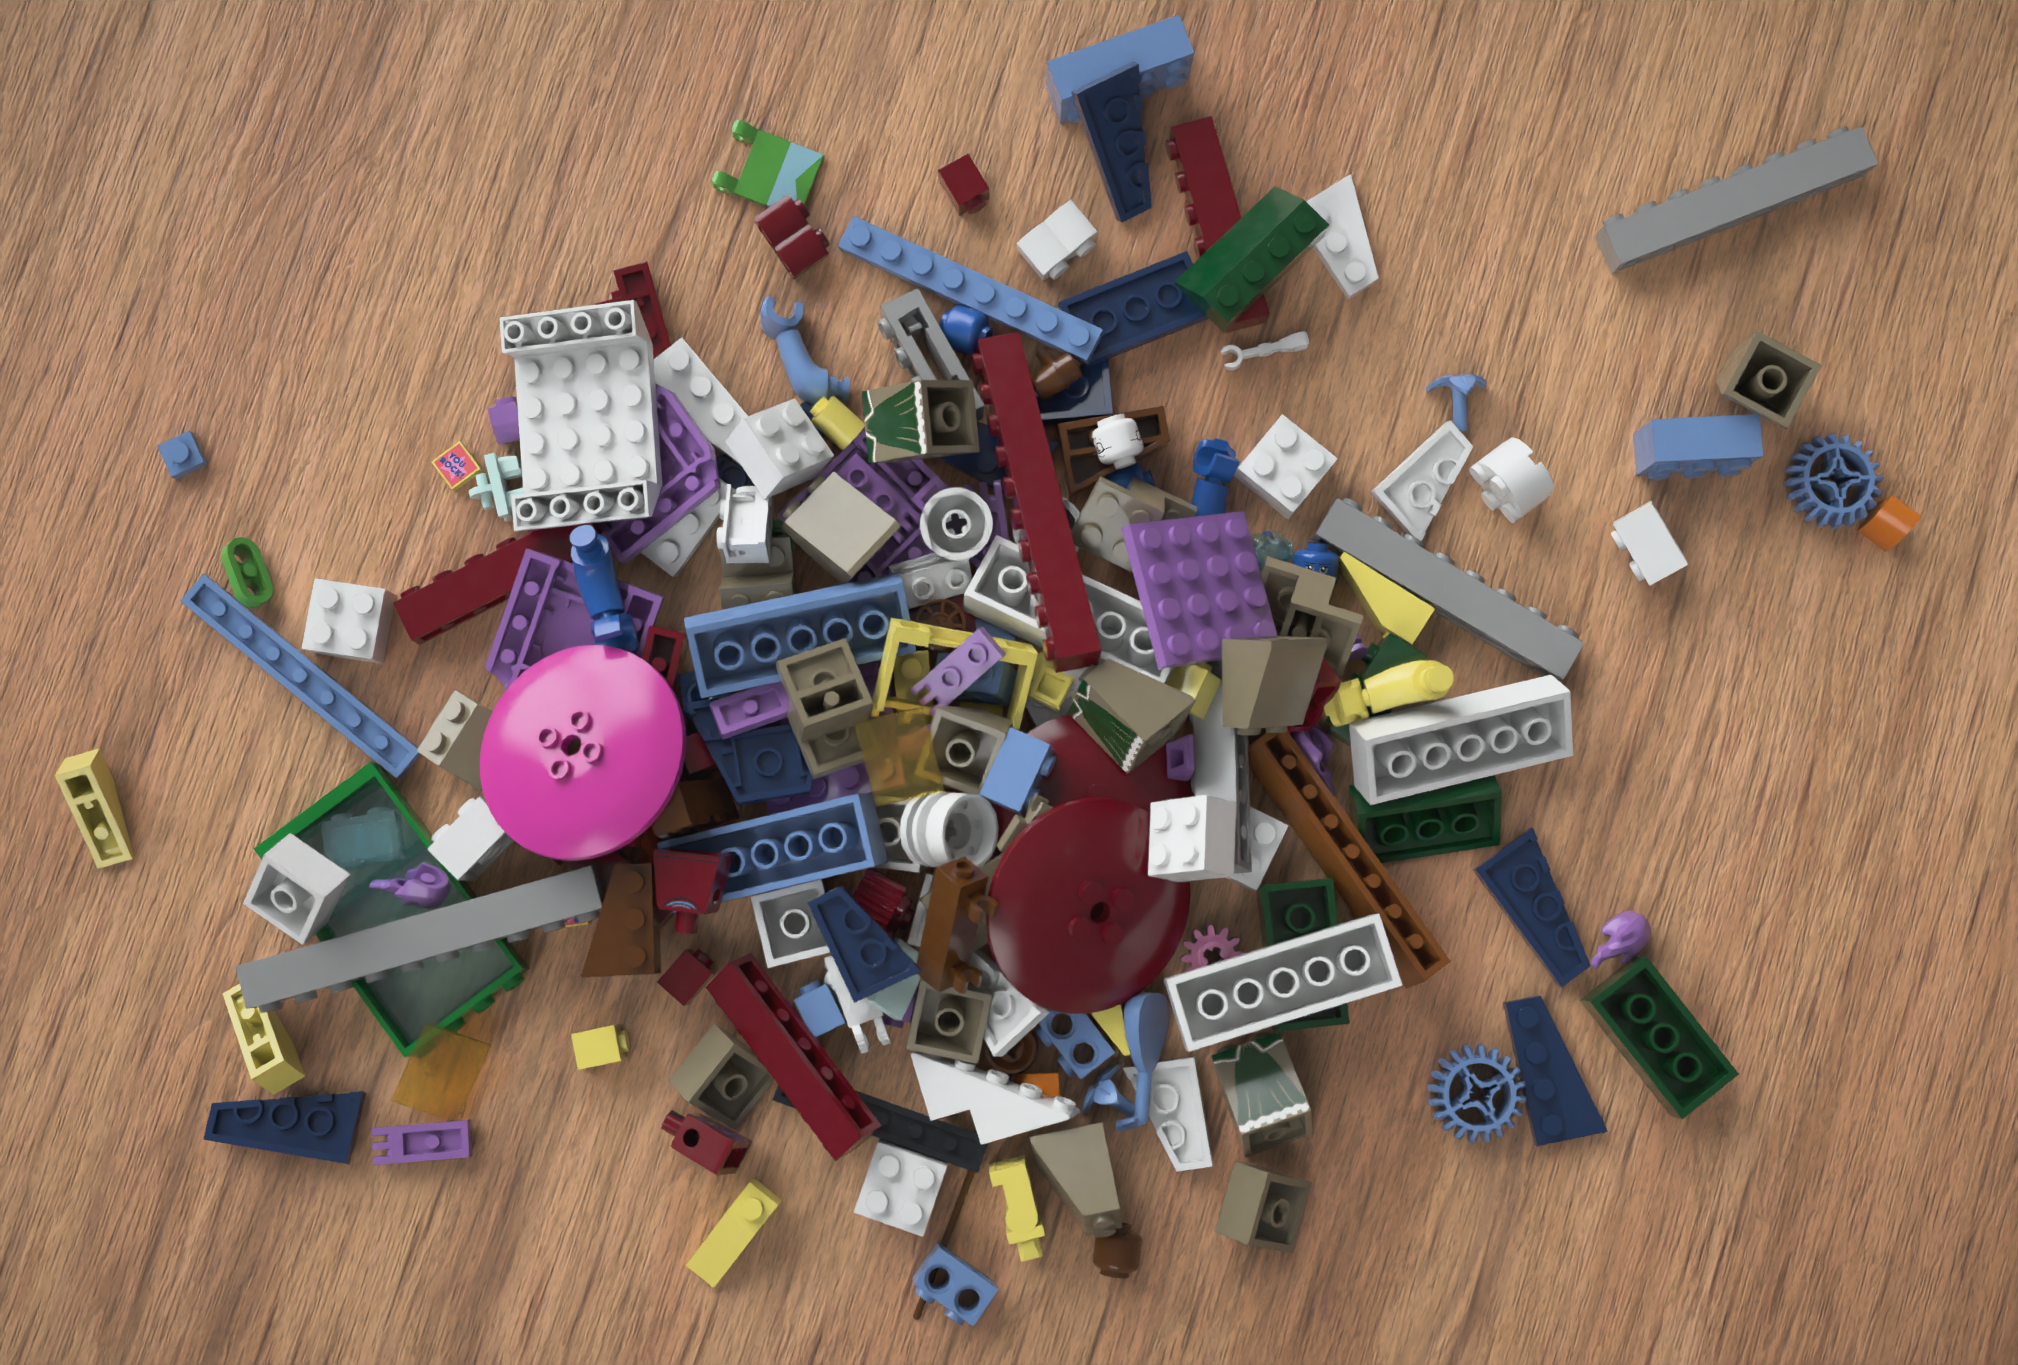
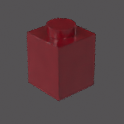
M969 153L938 170L939 182L959 216L966 212L969 214L976 213L986 206V201L990 199L989 187Z
M699 948L695 952L691 949H685L657 983L679 1003L687 1006L717 973L711 967L714 961Z

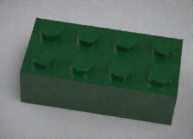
M1333 878L1259 885L1256 891L1263 948L1338 925ZM1344 1003L1273 1025L1272 1030L1278 1032L1350 1024L1348 1004Z
M1634 957L1580 999L1583 1006L1672 1117L1684 1119L1739 1075L1647 957Z

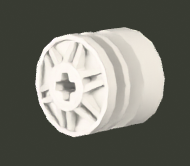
M926 790L915 795L906 805L901 817L900 837L902 847L907 856L918 865L938 867L965 856L980 868L984 866L994 852L998 840L999 827L993 807L982 796Z

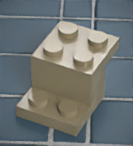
M1100 476L1071 530L1075 546L1132 572L1122 528L1134 523L1194 517L1197 512V506L1136 477H1132L1126 489Z
M787 534L772 535L770 563H726L724 551L720 549L723 579L719 590L722 610L797 594L791 537Z
M1267 556L1260 579L1264 584L1274 624L1282 628L1280 636L1327 638L1324 658L1335 674L1342 677L1363 615L1329 605L1336 581L1335 577Z
M846 638L776 662V669L789 697L786 715L813 780L882 755L883 750L869 719L873 701Z

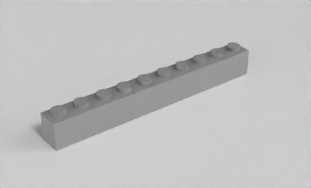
M588 866L235 966L245 1008H259L260 1014L282 1008L281 1001L294 998L297 1004L318 998L316 991L330 988L331 994L353 988L352 981L362 978L366 979V983L389 978L387 971L400 967L402 973H407L424 968L423 961L436 958L437 963L459 958L458 951L472 947L473 953L495 948L493 941L507 937L508 943L530 938L529 931L541 927L544 933L565 928L564 921L578 917L579 923L598 919L599 911H601L605 898V892L598 866Z

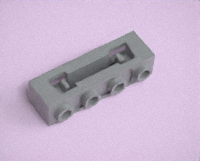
M915 289L881 305L880 320L877 321L879 329L885 340H892L896 348L894 350L895 358L902 369H908L912 376L910 382L936 380L915 340L921 338V329L925 334L924 343L944 379L970 380L919 289ZM974 388L976 419L979 421L983 419L984 404Z

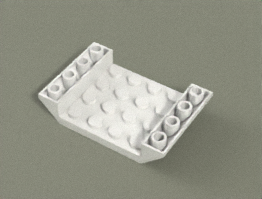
M629 300L500 317L502 353L513 357L515 362L523 494L511 495L514 531L652 517L662 488L653 345L637 302Z

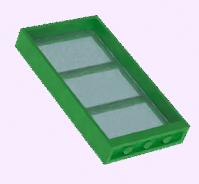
M369 762L253 848L262 860L265 853L291 833L350 874L329 922L315 934L320 942L478 898L466 881L457 880L427 850L434 843L431 840L433 835L384 768L375 762ZM423 862L443 870L449 878L450 885L449 894L444 902L433 909L420 908L416 905L404 906L402 898L395 896L394 893L369 888L370 883L374 880H391L395 878L409 880L405 878L407 871L417 868ZM506 937L493 941L495 948L473 953L471 947L458 951L459 958L437 963V959L432 958L423 961L424 968L402 973L400 967L387 971L389 978L372 983H366V979L362 978L352 981V984L404 1058L414 1055L421 1058L437 1046L434 1040L446 1032L450 1036L465 1026L464 1018L474 1010L477 1014H480L496 1002L493 996L502 989L509 992L525 980L522 974L530 968L512 943H508Z

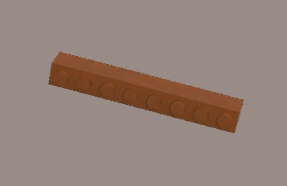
M1289 732L1266 733L1249 745V767L1326 876L1333 878V886L1355 917L1358 919L1371 914H1380L1401 982L1407 989L1425 982L1451 962Z

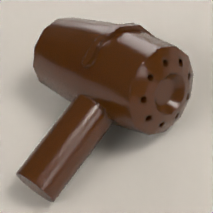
M1041 347L1037 350L1036 357L1043 364L1044 368L1031 377L1035 392L1042 401L1064 389H1069L1070 385L1082 377L1081 367L1072 355L1067 353L1056 359L1046 347Z

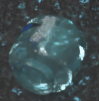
M1277 530L1250 534L1261 574L1267 556L1288 563L1293 559L1294 552L1291 542L1285 540L1284 536Z

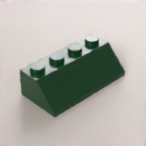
M1274 186L1184 272L1174 284L1225 333L1325 236L1329 224L1304 199Z
M1495 775L1373 805L1367 802L1354 785H1349L1351 821L1381 863L1500 845L1502 792Z

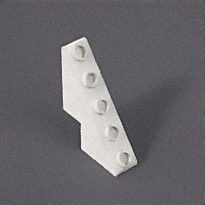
M918 1051L910 1054L930 1120L970 1109L981 1145L1065 1121L1081 1113L1080 1109L1075 1107L1076 1104L1072 1100L1060 1096L1051 1098L1041 1094L1042 1089L1029 1083H1021L1019 1085L1009 1081V1076L997 1070H988L987 1072L977 1068L975 1063Z

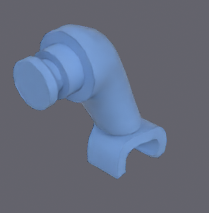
M767 296L760 310L761 328L767 336L776 340L782 363L793 391L802 401H806L811 406H814L823 396L829 400L833 395L836 398H840L841 403H847L850 391L849 377H843L842 381H838L837 376H828L827 369L820 368L814 364L801 334L797 330L803 315V303L795 302L792 318L788 319L776 314L774 311L776 301L771 296Z

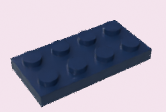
M1187 251L1058 302L1059 310L1103 329V335L1089 363L1082 362L1084 368L1209 319L1174 284L1193 265Z

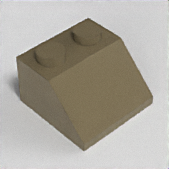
M454 690L418 747L417 752L483 791L480 779V752L484 732L493 711Z
M938 706L914 773L960 791L980 795L981 789L1009 731L1012 720L979 708Z
M921 978L906 1049L978 1064L993 993L981 986L977 988L971 982H968L967 991L964 994L956 991L954 987L938 993Z
M713 1023L669 1079V1082L688 1103L736 1130L774 1081V1078L758 1060L752 1049L715 1023Z
M1235 1161L1233 1171L1229 1177V1185L1223 1206L1219 1212V1220L1215 1232L1246 1245L1292 1253L1312 1182L1257 1165Z

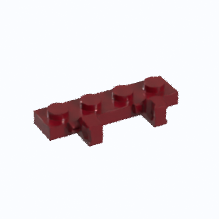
M648 262L613 270L619 290L611 293L612 299L595 303V305L635 300L651 338L653 359H655L669 348L671 343Z

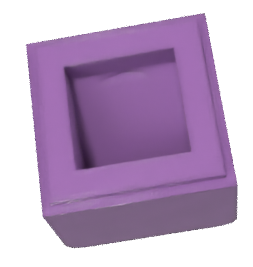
M1186 735L1166 744L1167 778L1181 781H1189L1194 772L1193 735Z

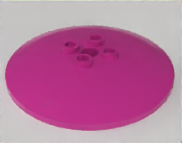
M584 645L556 652L535 663L523 672L502 695L491 714L484 732L480 752V779L485 801L494 819L504 832L521 846L542 856L558 860L592 859L614 852L629 844L655 822L672 798L678 785L686 753V728L679 701L667 680L654 667L640 657L623 649L602 645ZM580 738L581 748L579 752L569 756L567 749L570 742Z

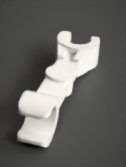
M1302 331L1282 338L1279 342H1267L1246 350H1241L1236 345H1227L1221 350V355L1235 353L1238 359L1234 363L1224 364V368L1231 371L1236 370L1244 359L1256 356L1265 357L1277 351L1297 352L1308 348L1309 338L1308 334Z

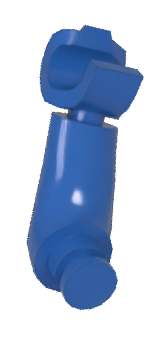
M1218 438L1214 440L1204 439L1199 442L1196 448L1193 470L1194 473L1204 476L1205 480L1197 478L1191 502L1192 505L1197 506V512L1194 517L1226 513L1229 487L1222 485V482L1231 483L1240 463L1236 459V451L1229 446L1228 441Z
M581 525L576 527L570 534V541L573 545L571 557L581 596L591 619L594 620L590 627L595 645L611 646L628 652L634 651L639 647L638 636L631 615L624 613L625 608L618 587L609 542L603 535L596 534L592 526Z

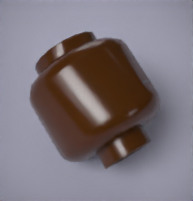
M1122 1222L1123 1228L1116 1229L1115 1234L1107 1237H1095L1093 1263L1101 1269L1100 1274L1114 1278H1128L1129 1273L1139 1268L1142 1238L1136 1232L1131 1231V1224Z

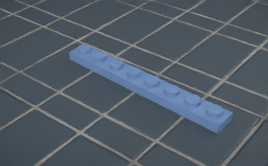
M855 216L852 217L838 244L839 250L957 305L981 311L988 316V319L1064 354L1068 353L1086 364L1089 363L1103 335V329Z
M202 574L180 600L397 779H401L421 755L417 752L418 747L256 614L241 604L208 575Z

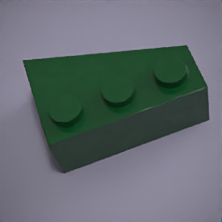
M1389 634L1377 645L1373 642L1369 645L1367 653L1361 659L1366 665L1360 675L1353 673L1349 680L1358 678L1362 689H1365L1363 680L1404 663L1425 660L1427 655L1396 636ZM1370 706L1367 707L1369 718L1391 713L1393 709L1372 714ZM1327 716L1325 721L1330 725L1326 733L1351 747L1349 724L1339 727L1333 726L1330 716Z

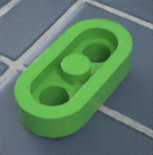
M238 537L230 541L223 548L221 559L235 597L244 606L250 608L260 607L273 594V584L258 546L247 538ZM235 555L241 559L242 563L236 560ZM247 588H250L253 591L254 595L251 594Z

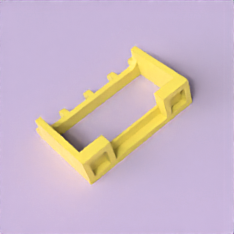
M891 617L872 699L873 706L870 717L878 718L880 711H884V707L903 710L901 722L909 724L913 712L931 715L929 711L935 706L932 704L923 706L921 702L887 696L899 642L928 647L930 643L957 648L973 633ZM992 637L1006 653L999 661L1019 664L1006 718L1012 720L1010 727L1019 731L1038 653L1032 644Z

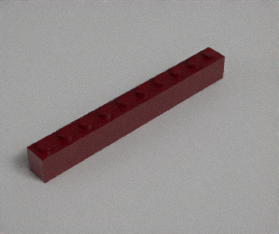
M1020 333L978 339L977 353L972 354L973 369L975 375L981 374L983 384L979 385L980 397L984 405H989L991 415H987L988 430L990 436L996 435L998 446H995L996 462L998 467H1004L1006 477L1002 478L1006 499L1012 498L1014 509L1010 510L1011 522L1014 531L1020 530L1022 541L1018 542L1019 554L1022 563L1028 562L1030 573L1026 574L1027 586L1030 595L1036 594L1039 606H1035V618L1038 628L1044 627L1047 639L1043 640V649L1046 661H1053L1055 673L1086 668L1093 664L1099 665L1102 650Z

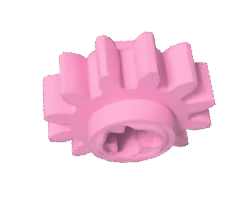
M1207 924L1205 935L1193 929L1192 934L1196 940L1193 943L1187 940L1182 942L1190 951L1189 954L1181 955L1179 959L1183 962H1190L1191 966L1187 967L1184 971L1187 972L1206 966L1208 959L1204 957V952L1207 949L1212 951L1213 947H1217L1216 954L1220 956L1219 961L1245 953L1238 950L1234 951L1233 947L1239 943L1240 939L1232 937L1227 940L1228 928L1222 927L1218 934H1214V927L1211 924Z

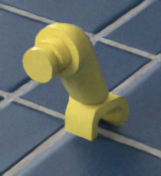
M1418 660L1392 667L1363 680L1365 689H1362L1358 678L1342 682L1335 696L1324 706L1325 714L1330 716L1333 726L1339 727L1350 722L1369 718L1368 706H1370L1372 714L1409 703L1438 700L1444 697L1453 685L1454 674L1448 666L1438 661Z

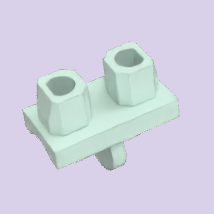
M495 453L484 455L490 484H488L485 473L476 475L478 486L469 490L470 499H481L483 510H489L494 508L491 498L494 496L498 517H504L505 522L513 521L511 495L523 494V488L509 491L507 480L522 477L521 460L517 456L499 458Z

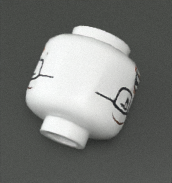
M1117 414L1098 421V428L1093 431L1092 439L1099 460L1103 464H1114L1116 470L1135 464V456L1139 455L1144 449L1135 420L1125 418L1124 414Z

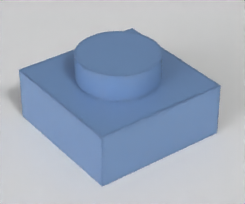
M187 431L158 445V449L171 477L176 480L208 465L196 436L191 431Z

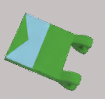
M736 120L732 127L733 138L741 142L753 144L739 180L718 170L712 178L713 188L724 193L739 196L767 208L788 194L793 201L799 198L805 206L824 155L761 131L742 120Z

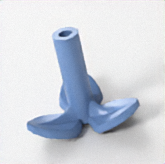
M1474 374L1446 375L1431 382L1426 387V393L1437 387L1448 386L1452 390L1453 424L1459 431H1467V394L1470 393L1474 385L1486 389L1487 381Z
M1121 1063L1107 1067L1096 1076V1085L1090 1086L1085 1094L1083 1115L1087 1116L1091 1104L1095 1101L1101 1105H1112L1128 1118L1134 1117L1135 1104L1118 1093L1115 1084L1110 1080L1114 1073L1122 1067Z

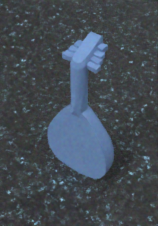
M1139 993L1131 997L1125 1004V1035L1130 1055L1138 1074L1134 1117L1117 1120L1116 1131L1137 1128L1149 1122L1152 1072L1160 1058L1169 1022L1168 1001L1160 993Z

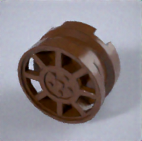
M935 599L927 602L916 616L915 622L966 632V619L963 611L957 604L947 599ZM930 643L926 647L935 652L955 649Z
M1030 1030L1004 1056H993L986 1043V1056L990 1064L1000 1072L1007 1074L1022 1073L1031 1068L1036 1062L1039 1055V1042L1035 1033Z

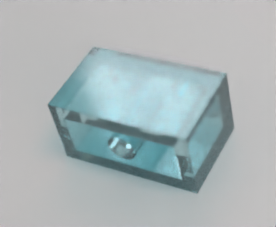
M375 807L367 810V815L353 817L352 813H341L331 816V821L321 822L325 857L343 870L406 859L401 817L395 810H390L389 807Z

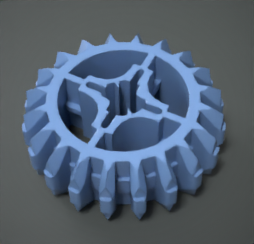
M1835 433L1828 434L1825 440L1822 436H1816L1812 439L1811 444L1805 442L1799 447L1801 453L1796 452L1790 457L1794 465L1786 467L1784 472L1793 478L1784 481L1783 486L1793 488V492L1788 494L1786 499L1789 501L1796 499L1799 504L1795 506L1793 512L1798 513L1805 510L1804 521L1810 522L1817 517V527L1823 528L1828 523L1831 529L1840 528L1842 523L1846 527L1855 524L1856 519L1862 520L1867 517L1868 513L1866 510H1872L1877 505L1873 498L1881 496L1883 492L1874 486L1882 482L1884 478L1881 475L1874 474V470L1878 469L1881 463L1874 462L1871 464L1868 458L1873 455V451L1861 452L1863 441L1858 440L1850 445V435H1843L1839 440ZM1824 455V463L1821 464L1820 473L1809 477L1814 460L1818 456ZM1844 461L1852 468L1853 472L1846 468ZM1830 477L1831 480L1837 481V483H1839V482H1844V483H1842V484L1836 486V483H1835V482H1830L1829 480H1824V479ZM1857 486L1853 501L1848 507L1843 508V500L1846 499L1847 489ZM1813 491L1818 492L1822 496L1823 502L1816 497Z
M1465 1044L1462 1046L1463 1057L1455 1049H1451L1449 1056L1453 1062L1449 1063L1447 1060L1440 1058L1438 1063L1444 1068V1071L1440 1073L1432 1070L1430 1073L1433 1078L1439 1079L1438 1085H1427L1428 1091L1437 1092V1097L1430 1098L1427 1102L1430 1106L1440 1105L1441 1107L1432 1114L1433 1118L1439 1120L1447 1117L1441 1128L1449 1131L1456 1125L1454 1137L1461 1139L1467 1131V1139L1470 1143H1476L1478 1133H1480L1483 1142H1490V1130L1497 1137L1502 1138L1504 1136L1502 1124L1511 1129L1515 1127V1123L1509 1118L1510 1115L1513 1114L1519 1117L1523 1115L1522 1110L1515 1108L1516 1101L1526 1102V1096L1516 1094V1090L1523 1089L1526 1085L1524 1081H1513V1078L1521 1072L1520 1069L1512 1067L1506 1070L1512 1059L1505 1055L1498 1060L1499 1049L1491 1048L1486 1055L1485 1045L1477 1044L1473 1054L1471 1046ZM1484 1063L1490 1066L1497 1075L1492 1078L1487 1077L1483 1080H1478L1475 1074L1470 1072L1468 1065ZM1459 1073L1458 1078L1461 1082V1089L1456 1096L1452 1097L1453 1100L1450 1101V1084L1454 1076ZM1473 1085L1483 1088L1484 1092L1480 1094L1483 1097L1480 1102L1469 1097V1093H1473L1470 1091ZM1503 1085V1100L1498 1111L1494 1113L1495 1109L1492 1104V1098L1501 1089L1500 1086ZM1469 1107H1475L1478 1113L1483 1115L1485 1121L1479 1123L1464 1122L1455 1112L1460 1109L1465 1110Z

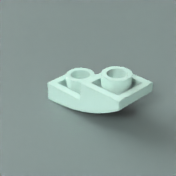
M895 938L894 941L917 964L919 952L900 938ZM915 974L872 994L867 1001L894 1020H902L916 991L920 976Z

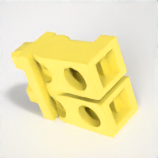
M1020 1155L989 1163L992 1187L1003 1185L1007 1201L1005 1205L1006 1234L1009 1245L1017 1243L1021 1262L1042 1257L1039 1237L1045 1236L1042 1216L1037 1214L1036 1201L1025 1156Z

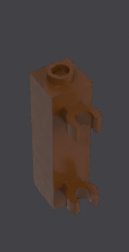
M965 856L936 867L917 965L922 969L917 974L938 993L954 987L956 991L964 994L967 991L968 982H971L977 988L980 987L983 974L978 968L970 966L978 924L982 922L984 912L994 918L998 909L997 901L989 896H985L989 876Z

